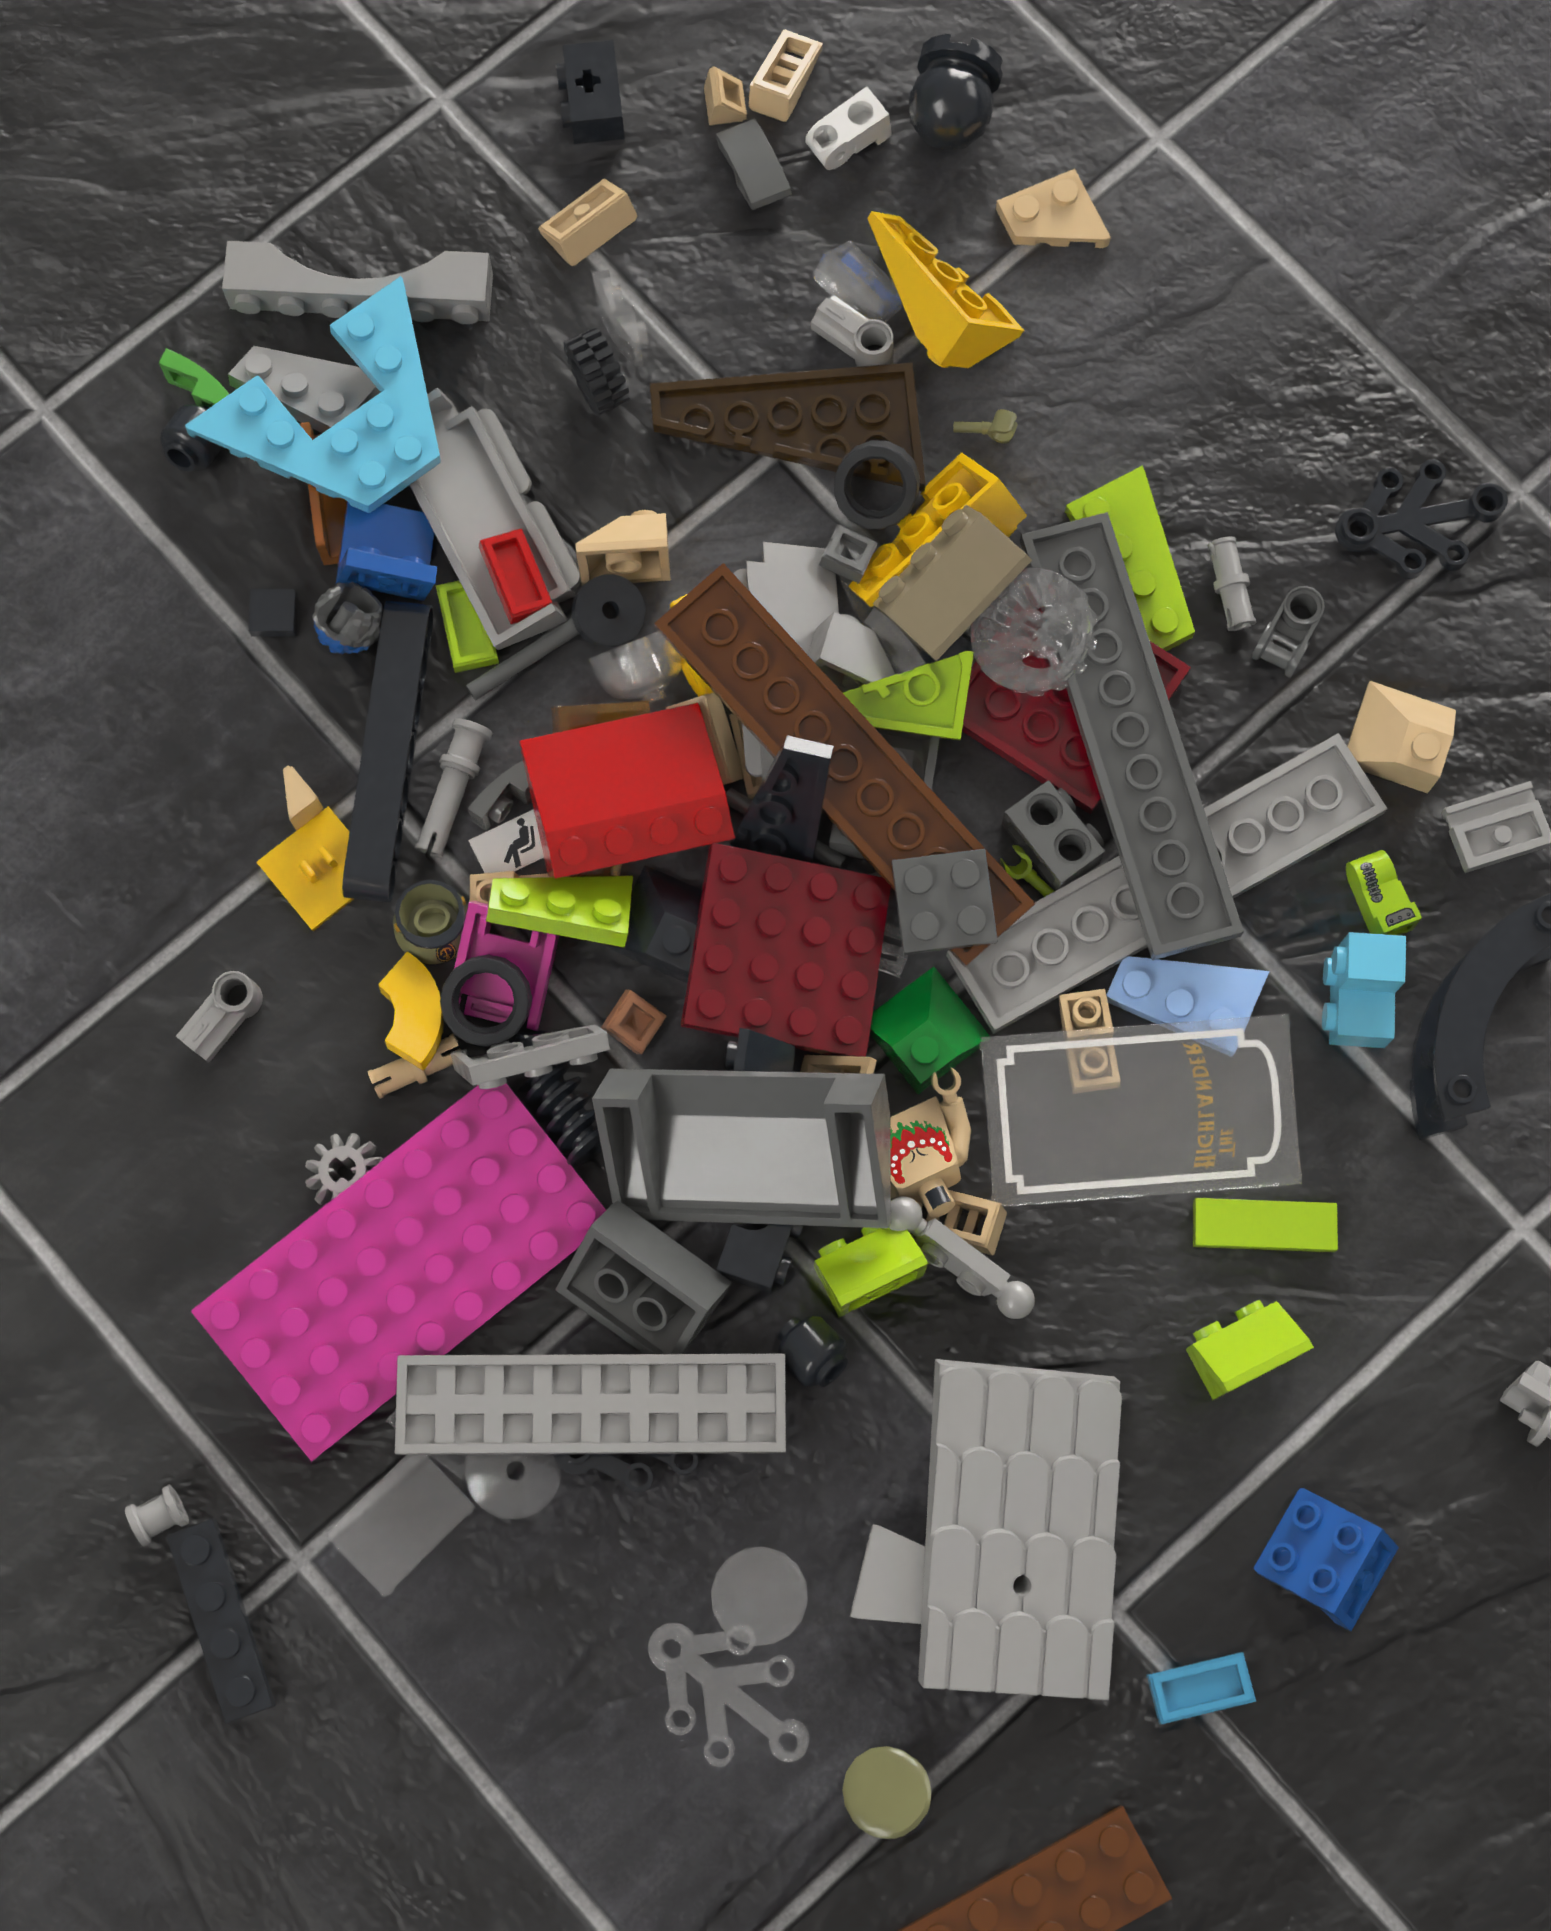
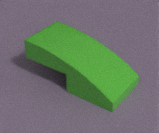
M166 348L159 365L167 382L192 392L191 395L196 405L212 407L229 395L228 391L205 369L188 358Z

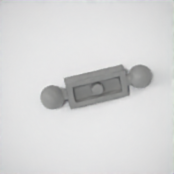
M900 1196L891 1200V1224L889 1228L895 1231L908 1230L909 1233H912L913 1239L925 1255L928 1263L939 1268L944 1266L958 1277L956 1279L957 1283L973 1295L987 1296L993 1294L997 1297L999 1310L1008 1318L1021 1319L1032 1311L1035 1297L1032 1289L1027 1284L1020 1281L1007 1282L1010 1274L937 1219H932L928 1222L923 1219L921 1207L914 1199Z

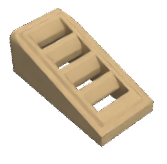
M783 30L750 84L749 108L752 111L786 122L794 110L822 51L823 43ZM785 51L797 54L804 58L802 60L794 56L785 54Z
M949 1190L956 1204L948 1212L944 1225L979 1252L993 1256L1006 1219V1210L1001 1203ZM921 1200V1201H919V1202H917V1203L920 1205V1207H921V1209H922L923 1202H922V1200ZM962 1209H965L969 1213L963 1231L956 1230ZM928 1213L926 1221L928 1222L932 1219L939 1220V1217L933 1218ZM981 1215H984L986 1219L981 1235H975Z

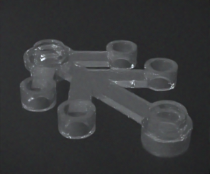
M675 1622L666 1623L657 1628L652 1634L648 1644V1652L653 1664L666 1672L670 1709L666 1714L665 1723L671 1733L685 1735L692 1730L696 1723V1713L688 1705L687 1672L702 1684L709 1738L704 1748V1755L711 1765L716 1767L725 1766L735 1754V1745L728 1736L725 1704L769 1738L770 1749L779 1760L794 1762L806 1753L810 1737L807 1728L801 1722L794 1719L780 1721L738 1687L769 1682L776 1687L787 1685L795 1674L794 1663L789 1657L776 1655L767 1662L714 1668L699 1655L729 1650L738 1656L748 1654L756 1644V1634L750 1626L737 1624L729 1631L694 1635L683 1624ZM741 1630L749 1635L750 1644L747 1648L739 1649L734 1646L732 1642L734 1632ZM674 1639L680 1643L681 1653L679 1656L669 1657L664 1652L666 1640ZM775 1662L785 1663L789 1669L788 1677L783 1680L774 1678L771 1674V1665ZM683 1710L689 1715L690 1722L687 1727L679 1728L675 1726L672 1720V1715L675 1711ZM784 1733L795 1735L798 1740L797 1748L792 1751L784 1750L779 1742L780 1736ZM720 1741L727 1745L729 1753L726 1758L717 1759L712 1755L711 1745L714 1742Z

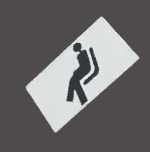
M534 809L468 840L484 873L515 872L544 858Z

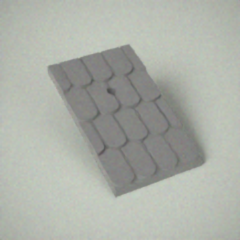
M935 1359L918 1681L923 1688L1109 1700L1114 1621L1112 1620L1116 1564L1114 1540L1120 1462L1117 1459L1122 1403L1120 1381L1115 1376Z

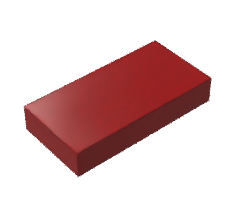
M522 528L479 541V550L510 625L524 620L551 603L553 604Z

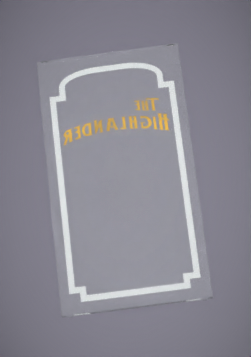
M1288 1014L981 1037L979 1047L982 1050L993 1193L991 1200L1001 1203L1005 1207L1302 1184L1289 1030L1291 1023Z

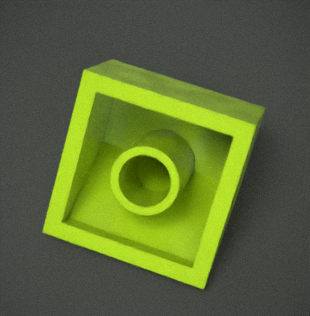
M890 1228L861 1229L863 1237L849 1244H846L844 1238L819 1250L821 1258L814 1261V1268L839 1318L924 1276L928 1261L908 1230L895 1231Z
M1259 1299L1234 1312L1238 1318L1237 1322L1222 1329L1219 1321H1216L1193 1333L1197 1342L1186 1348V1351L1212 1400L1314 1348L1310 1339L1277 1301L1264 1307Z

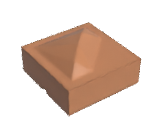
M625 990L601 1028L634 1053L643 1054L667 1016L632 990Z

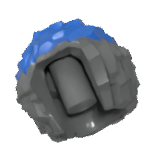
M339 582L336 586L329 588L326 593L322 594L315 604V612L312 617L314 619L315 631L318 634L317 638L322 645L329 647L331 653L351 654L368 650L373 643L379 640L382 623V604L366 587L361 589V586L354 582L349 584Z

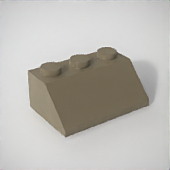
M965 505L962 510L954 511L945 519L942 524V531L930 543L921 545L913 553L910 559L911 563L899 576L890 578L881 587L879 597L872 604L908 640L937 661L1026 568L1032 559L984 515Z

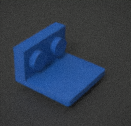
M347 502L336 583L349 584L354 582L363 589L366 587L368 590L424 601L435 585L437 567L430 565L434 531L424 512L382 504L371 513H367L351 506Z
M1300 1488L1256 1562L1254 1570L1262 1577L1318 1606L1336 1624L1352 1631L1399 1547L1382 1528L1304 1488Z

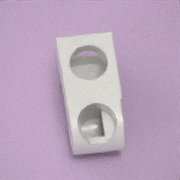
M866 86L813 125L806 135L805 142L827 170L836 169L843 165L852 154L858 153L874 141L879 145L892 136L889 114Z

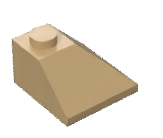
M651 510L636 511L631 516L617 518L577 542L576 555L582 586L589 580L604 574L619 575L632 583L670 581L666 513L657 514Z
M1369 681L1347 747L1364 772L1428 794L1441 776L1454 735L1456 710Z

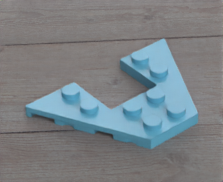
M401 276L330 324L331 334L381 393L312 440L257 375L187 423L185 427L189 436L193 438L199 436L229 449L230 454L239 458H250L257 461L260 467L288 479L294 477L315 486L316 491L332 498L339 497L345 499L351 506L367 513L374 511L440 464L438 443L406 290Z

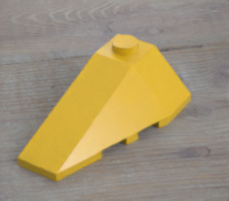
M871 211L867 218L914 333L928 350L927 356L932 362L943 368H948L949 366L970 368L1021 336L1024 331L1023 328L1000 302L989 293L985 294L983 298L976 294L965 284L970 276L959 267L954 268L944 261L937 260L935 257L938 254V249L902 217Z
M961 453L927 484L925 492L922 491L920 493L925 499L913 516L908 514L897 524L900 532L893 542L878 547L872 555L860 583L852 581L848 587L869 607L874 606L872 603L879 597L881 587L890 578L899 576L911 563L910 559L913 553L921 545L930 543L942 531V524L945 519L954 511L962 510L965 505L984 515L1007 537L1014 533L1017 525L1027 517V514L998 477Z

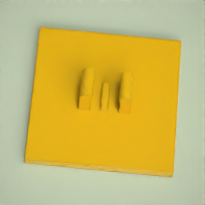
M329 806L256 862L312 931L354 900L344 898L342 890L350 832Z

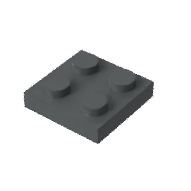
M985 849L892 860L891 865L903 955L996 944L998 942Z

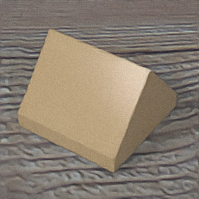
M714 66L710 68L704 85L709 125L746 120L747 113L742 81Z

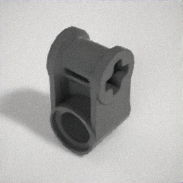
M1299 586L1292 589L1286 595L1272 623L1269 622L1250 658L1256 661L1262 658L1285 670L1284 675L1291 678L1310 643L1308 641L1323 615L1325 606L1321 594L1308 586ZM1297 605L1305 607L1311 614V618L1302 620L1295 617L1290 607Z

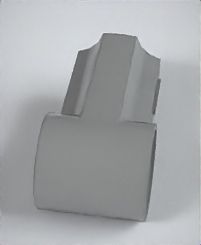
M836 296L826 298L820 304L811 321V329L855 359L857 367L893 364V333L885 322L875 319L869 320ZM870 345H879L882 347L881 349L876 351H870L865 349Z
M228 971L221 974L212 986V993L176 1037L207 1062H210L242 1022L259 1011L263 999L260 987L247 975L239 971ZM237 985H246L247 996L245 1000L239 1005L230 1006L228 1003L230 990Z

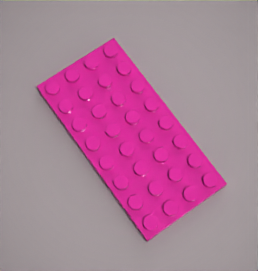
M507 1083L490 1089H479V1085H477L191 1310V1313L312 1462L396 1394L397 1355H445L579 1248L590 1226L606 1209L573 1167L567 1163L566 1158Z

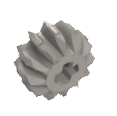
M351 1133L344 1146L340 1136L334 1134L331 1135L330 1140L333 1148L329 1151L320 1143L314 1147L322 1159L321 1161H306L305 1167L318 1174L309 1177L305 1183L310 1190L319 1189L315 1196V1201L319 1205L329 1202L383 1160L382 1157L371 1158L377 1149L371 1141L360 1147V1137L355 1133ZM342 1165L348 1169L351 1168V1171L355 1174L349 1182L341 1178L337 1173V1170Z

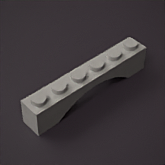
M227 241L222 290L230 309H236L245 314H256L260 311H279L288 316H299L303 313H322L331 318H341L401 276L404 281L412 320L430 322L433 319H452L461 324H473L477 321H489L493 270L489 253L444 251L429 262L403 273L381 278L353 279L331 276L307 268L287 257L272 243Z

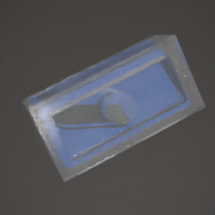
M851 241L823 254L813 277L831 296H836L869 320L875 319L886 322L903 307L893 280Z

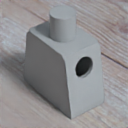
M873 1524L849 1617L864 1620L921 1624L925 1546L884 1527Z

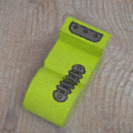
M1379 850L1346 863L1348 882L1370 934L1400 936L1412 931L1422 919L1415 902H1410L1401 881L1397 879L1394 865L1384 850Z

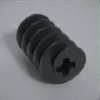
M567 1061L552 1065L553 1070L547 1074L531 1077L519 1088L518 1092H528L524 1099L526 1105L530 1108L539 1107L535 1113L536 1120L540 1123L549 1122L545 1129L546 1134L549 1138L560 1137L556 1147L561 1153L571 1152L566 1161L574 1168L598 1155L602 1151L598 1127L595 1124L594 1108L587 1111L584 1108L592 1094L589 1091L575 1095L573 1091L582 1080L579 1076L568 1080L564 1079L563 1076L571 1067L570 1062Z

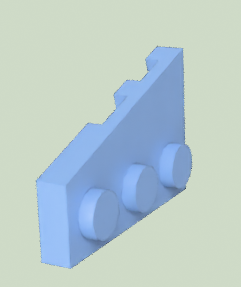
M1128 956L1121 961L1106 996L1108 1003L1175 1033L1243 1028L1244 1032L1269 971ZM1237 1036L1191 1039L1230 1057L1233 1056L1237 1048Z

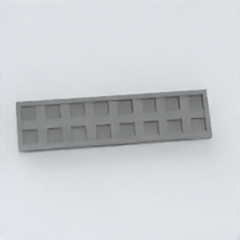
M785 1354L397 1355L396 1455L786 1453Z

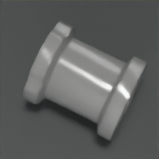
M170 1484L163 1487L162 1494L137 1507L133 1504L125 1507V1514L137 1540L144 1547L152 1542L153 1536L178 1524L183 1527L189 1524L184 1505Z

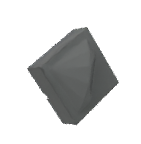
M837 524L819 565L859 584L878 542Z

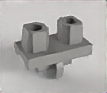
M1535 1361L1505 1389L1500 1402L1520 1413L1518 1420L1531 1427L1527 1441L1538 1447L1546 1437L1551 1439V1368L1540 1361Z

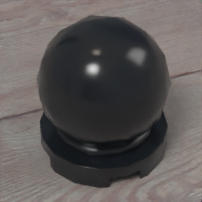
M943 34L931 37L922 46L917 65L920 76H918L909 96L910 123L924 142L941 150H955L968 147L984 134L993 114L992 94L998 90L1003 75L1001 65L1003 60L991 46L975 38H972L970 45L960 42H950L951 34Z

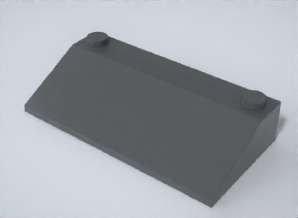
M609 1069L592 1098L612 1203L619 1200L645 1220L889 1228L891 1224L890 1109L885 1074Z

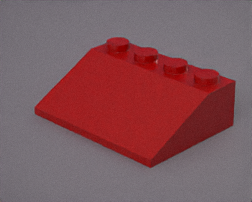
M699 703L519 741L549 877L557 879L735 839L725 789Z

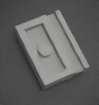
M1531 781L1445 807L1441 812L1443 819L1446 818L1450 828L1448 832L1464 873L1551 846V831L1539 801L1535 800L1531 790L1533 788Z

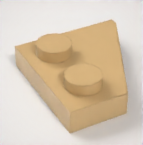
M1075 169L997 200L996 211L1014 245L1047 243L1051 246L1069 247V242H1095V248L1109 246L1111 237Z

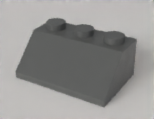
M616 1200L590 1226L555 1290L643 1354H684L711 1318L732 1282L619 1200Z

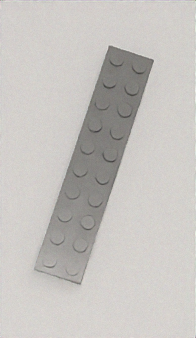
M1339 733L1204 808L1233 899L1378 818L1388 809ZM1117 856L1035 902V905L998 938L996 944H991L968 966L964 967L950 951H947L946 957L994 1034L1055 1000L1059 995L1071 991L1117 965L1126 957L1133 956L1148 946L1120 857Z

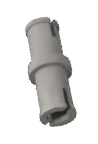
M1229 536L1213 540L1212 543L1207 545L1217 579L1213 586L1215 593L1221 595L1227 620V629L1229 631H1237L1249 628L1251 625L1256 624V619L1253 615L1247 591L1250 580L1248 574L1242 571L1236 538Z

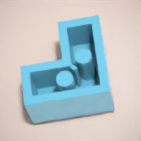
M1349 932L1339 946L1334 947L1331 958L1326 957L1323 967L1324 985H1330V1003L1325 1002L1323 1006L1322 1028L1329 1031V1045L1385 1048L1394 1039L1395 992L1405 983L1406 936Z

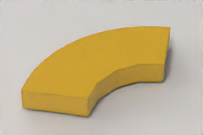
M407 951L378 984L381 993L393 1004L395 1010L393 1027L387 1035L385 1043L389 1050L424 1071L433 1059L442 1038L444 1021L440 1005L441 997L431 973L424 964Z

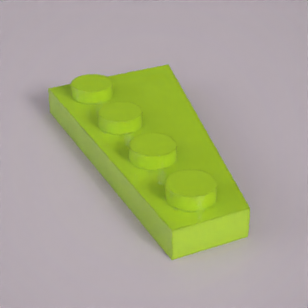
M1143 465L1067 504L1065 513L1070 522L1108 512L1149 641L1168 651L1193 638L1195 633L1194 626Z

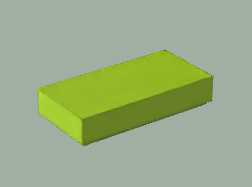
M460 581L436 585L455 673L499 664L496 648L493 646Z

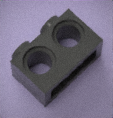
M1048 780L1004 812L1001 825L1015 843L1024 849L1031 859L1033 866L1048 885L1056 891L1099 865L1105 850L1102 848L1104 841L1099 832L1089 823L1084 825L1074 813L1076 806L1068 793L1062 788L1056 790ZM1035 810H1045L1052 815L1054 822L1049 825L1037 824L1032 819L1031 813ZM1064 845H1073L1079 849L1082 858L1076 861L1066 860L1060 855L1059 848Z

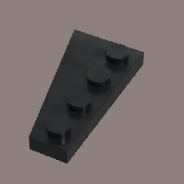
M787 735L734 834L735 839H732L728 846L814 863L834 746Z

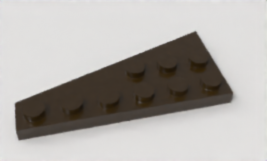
M913 362L650 383L654 432L837 472L843 458L857 445L872 440L889 441L904 448L915 461L920 475L919 491L925 492L926 483ZM884 459L864 461L855 469L852 475L903 487V480L899 470L892 463Z

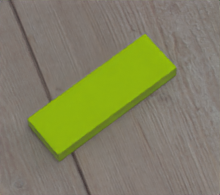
M1195 1198L1193 1200V1247L1336 1252L1338 1250L1337 1203Z

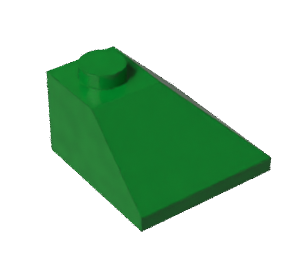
M934 966L872 1013L870 1035L917 1094H920L931 1085V1076L934 1072L937 1075V1079L941 1078L951 1070L950 1067L954 1068L991 1040L990 1035Z

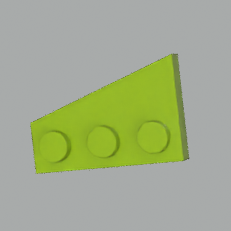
M633 876L561 877L557 879L552 877L493 878L486 922L625 947L629 927Z

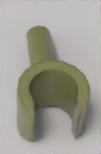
M1000 409L996 411L992 423L986 421H954L953 431L954 433H982L983 435H989L996 442L1007 443L1013 438L1018 423L1015 422L1017 416L1009 410Z

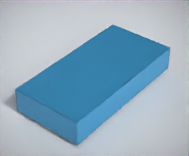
M1243 1652L1146 1675L1159 1724L1256 1702Z

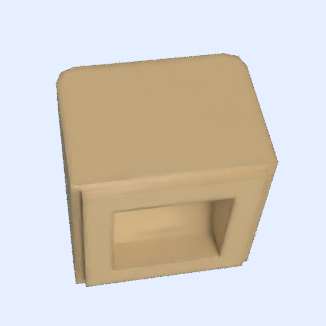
M288 765L283 769L288 815L297 831L323 811L322 809L324 808L316 794L297 771Z

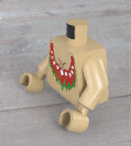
M951 1067L954 1082L948 1089H941L939 1087L935 1072L931 1076L932 1087L943 1096V1101L940 1104L935 1096L890 1117L891 1199L906 1196L914 1199L916 1202L922 1200L929 1215L933 1218L943 1216L955 1207L956 1203L948 1188L961 1180L959 1167L968 1160L971 1127L963 1098L957 1097L956 1094L961 1085V1077Z

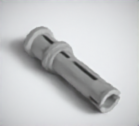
M456 718L453 721L452 727L455 729L453 739L447 754H442L439 760L441 763L440 768L444 771L438 783L420 837L414 847L419 852L426 854L431 838L435 837L430 856L436 858H443V852L468 780L474 779L479 774L480 767L477 765L482 747L485 741L491 740L493 734L485 726L461 718Z

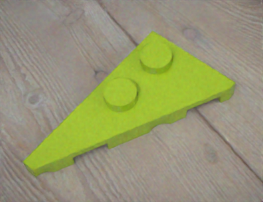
M964 651L958 655L931 664L928 663L901 674H895L864 684L861 687L843 692V694L874 728L960 741L974 652Z

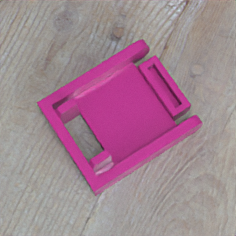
M477 901L469 902L454 969L472 957L488 954L506 958L518 966L529 981L532 994L527 1029L537 1031L560 935L532 930L529 943L490 933L492 923L486 922L488 904ZM490 973L476 974L469 978L460 990L459 1004L462 994L469 995L464 1010L465 1015L502 1023L507 1020L512 1012L514 1004L512 989L498 975Z

